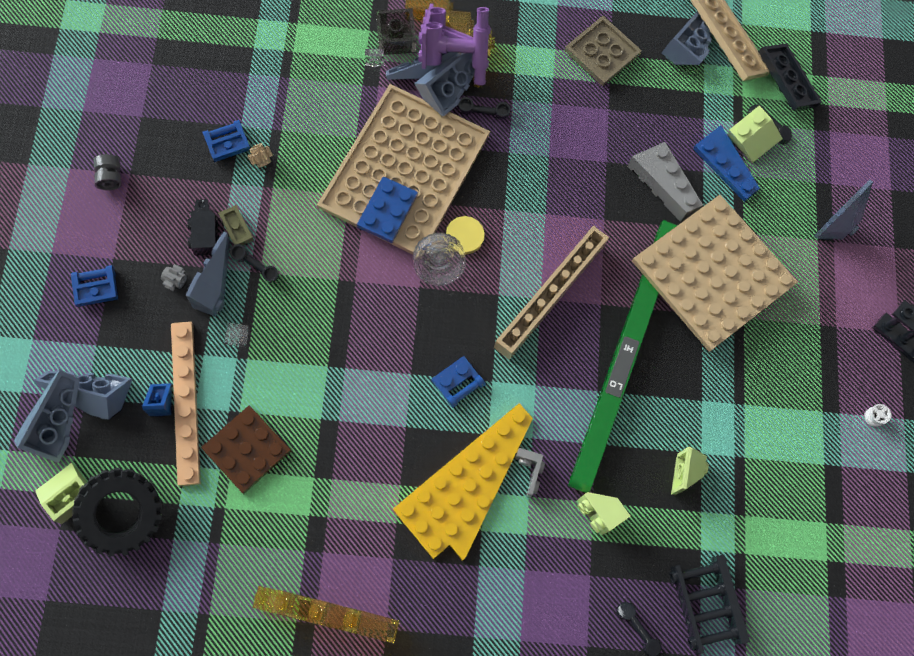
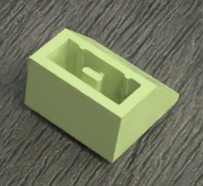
M71 463L36 490L40 504L53 521L63 524L73 516L74 499L77 497L80 487L85 485L87 481L75 465Z
M587 492L577 500L581 513L590 518L592 521L590 522L591 527L596 533L600 532L601 535L611 531L630 517L622 503L615 497Z

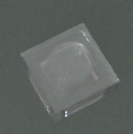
M365 49L366 66H384V49Z
M228 323L224 343L246 347L249 326Z

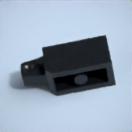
M208 199L196 200L194 211H191V219L187 221L188 230L191 231V237H188V248L192 249L195 256L212 255V249L219 239L218 220L215 217V213L210 210Z

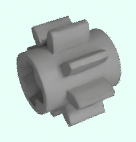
M175 264L173 268L166 267L161 275V280L164 281L163 285L174 291L175 287L182 288L187 279L183 268Z

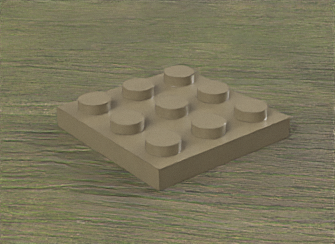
M604 16L577 36L564 49L571 58L602 86L607 84L642 52Z

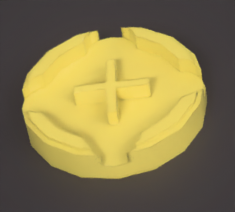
M457 217L447 227V244L455 252L457 251L465 255L474 253L480 249L484 241L485 233L483 226L472 217Z

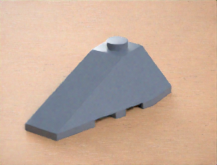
M698 11L661 52L675 65H699L709 54L708 46L711 43V32Z
M458 52L442 53V63ZM417 56L411 64L410 62H404L387 70L386 77L387 80L420 79L439 65H427L426 69H422V62H419V56Z
M457 53L414 83L423 100L441 116H445L460 102L459 98L470 86L469 83L475 72V68L472 66V53Z
M869 180L852 196L814 237L816 239H844L848 234L852 236L859 229L857 225L863 219L873 181Z
M223 232L212 249V258H206L203 263V272H197L186 293V297L194 309L215 317L218 311H222L225 304L224 296L230 249V238L226 232Z
M60 369L57 371L20 428L14 440L17 448L59 463L69 445L79 377Z
M46 371L34 379V384L46 389L57 371ZM94 373L76 376L80 380L74 406L89 415L100 417L101 419H110L122 409L132 383V378L115 374H106L105 377H94Z

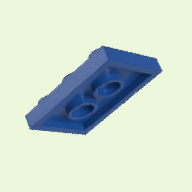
M383 176L361 215L357 228L393 243L418 196V192Z

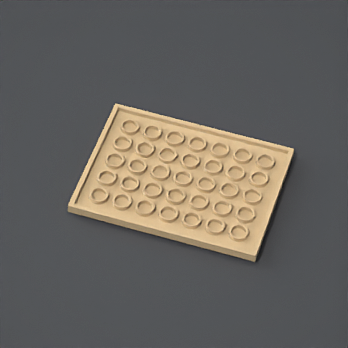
M389 84L319 200L317 208L357 227L361 215L383 176L418 192V196L393 243L390 244L421 258L488 139L490 131L451 112L441 116L423 99Z

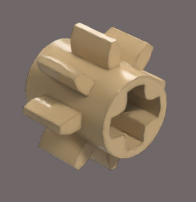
M261 143L249 149L251 154L248 155V158L252 165L257 164L258 168L271 162L269 157L273 156L268 146L264 147Z

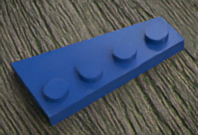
M721 125L694 146L693 150L744 202L760 189Z

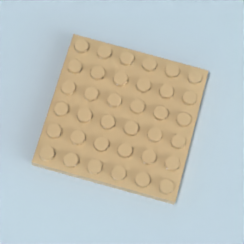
M721 195L714 198L632 260L635 266L709 352L798 283Z

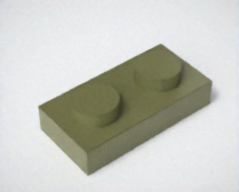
M237 205L218 213L234 245L240 244L243 246L254 241Z

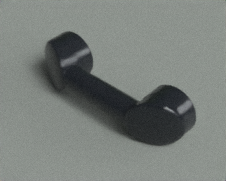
M469 97L461 98L458 103V108L464 115L474 112L495 115L500 120L507 118L511 110L506 102L498 103L496 108L473 105V101Z
M759 104L753 105L747 111V115L751 113L754 109H756L758 106H760L764 111L765 107ZM770 116L783 138L778 143L787 144L792 138L791 129L789 126L781 125Z
M236 244L231 247L230 256L238 262L245 261L260 271L266 281L272 283L279 278V270L274 266L266 267L251 257L244 246Z
M629 602L618 604L616 608L617 616L622 620H629L644 641L643 652L647 656H658L662 649L661 643L657 639H652L638 620L634 605Z

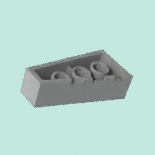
M665 142L632 156L627 167L631 171L634 170L639 176L638 178L652 189L651 192L656 197H660L664 205L680 222L686 220L702 208V202Z

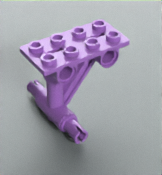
M430 3L429 9L425 10L421 32H419L421 50H419L418 60L422 62V69H426L427 65L436 66L441 64L442 53H472V66L475 68L474 84L484 85L486 83V69L489 66L488 43L489 34L491 33V28L488 25L489 8H477V24L473 28L472 37L447 27L446 10L434 7V4Z

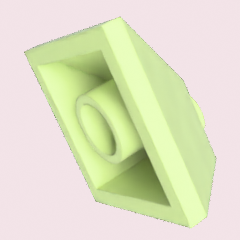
M687 447L677 454L672 495H677L686 490L707 474L709 464L706 462V455L692 447Z

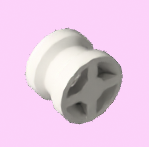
M877 404L866 410L864 418L870 426L879 427L890 421L891 411L887 406Z

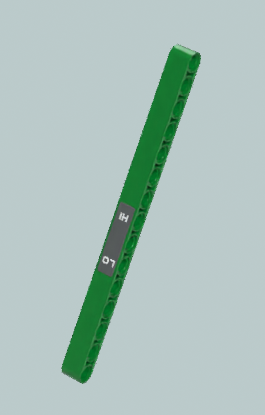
M662 220L653 243L678 225ZM643 274L569 480V487L584 493L590 492L658 296V291Z

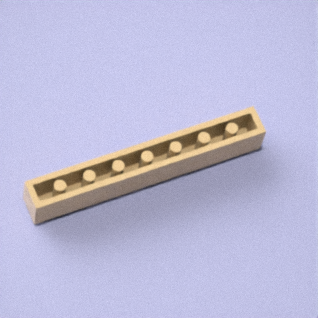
M593 225L495 342L494 348L510 360L604 248L609 237Z

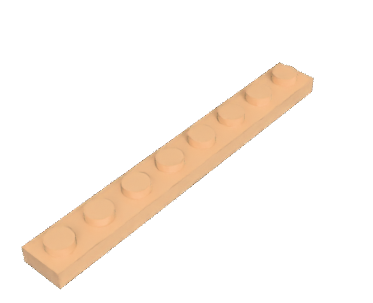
M192 322L172 323L177 485L181 487L201 484L194 331Z

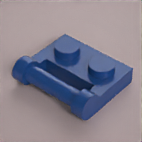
M239 120L209 132L208 130L203 131L214 162L249 151L250 146ZM237 131L236 133L212 141L213 138Z
M113 265L99 270L71 273L76 307L118 299ZM107 276L105 280L80 284L84 280Z
M465 356L431 379L432 383L452 408L456 407L460 400L474 390L486 385L483 378L478 375ZM470 377L473 379L472 383L454 396L449 393Z

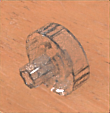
M430 234L418 242L413 252L416 274L422 281L430 285L442 286L450 284L457 280L465 270L466 257L463 246L459 240L450 234ZM430 262H431L432 264H434V265H443V266H437V267H436V266L431 265Z

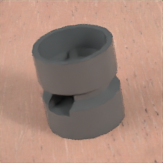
M109 154L96 156L93 160L95 187L107 191L119 189L122 185L121 174L119 173L121 170L120 159Z

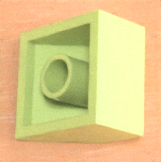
M760 106L733 126L728 133V137L751 163H754L783 139L773 120Z

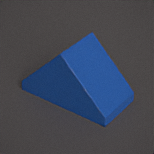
M150 384L142 406L149 416L171 415L172 384Z

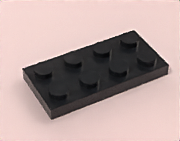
M787 43L765 46L758 51L762 61L766 64L771 76L776 81L793 111L818 107L822 103Z

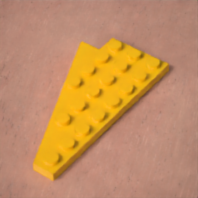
M520 403L393 508L395 514L432 559L436 558L448 546L454 550L462 561L466 558L533 419Z

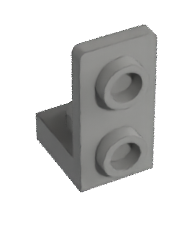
M519 448L516 452L515 460H519V464L530 467L531 464L534 465L526 497L530 498L533 493L537 494L540 484L537 481L538 473L542 474L545 462L542 461V454Z

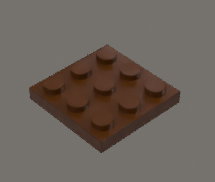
M250 405L201 447L243 495L291 452V449Z

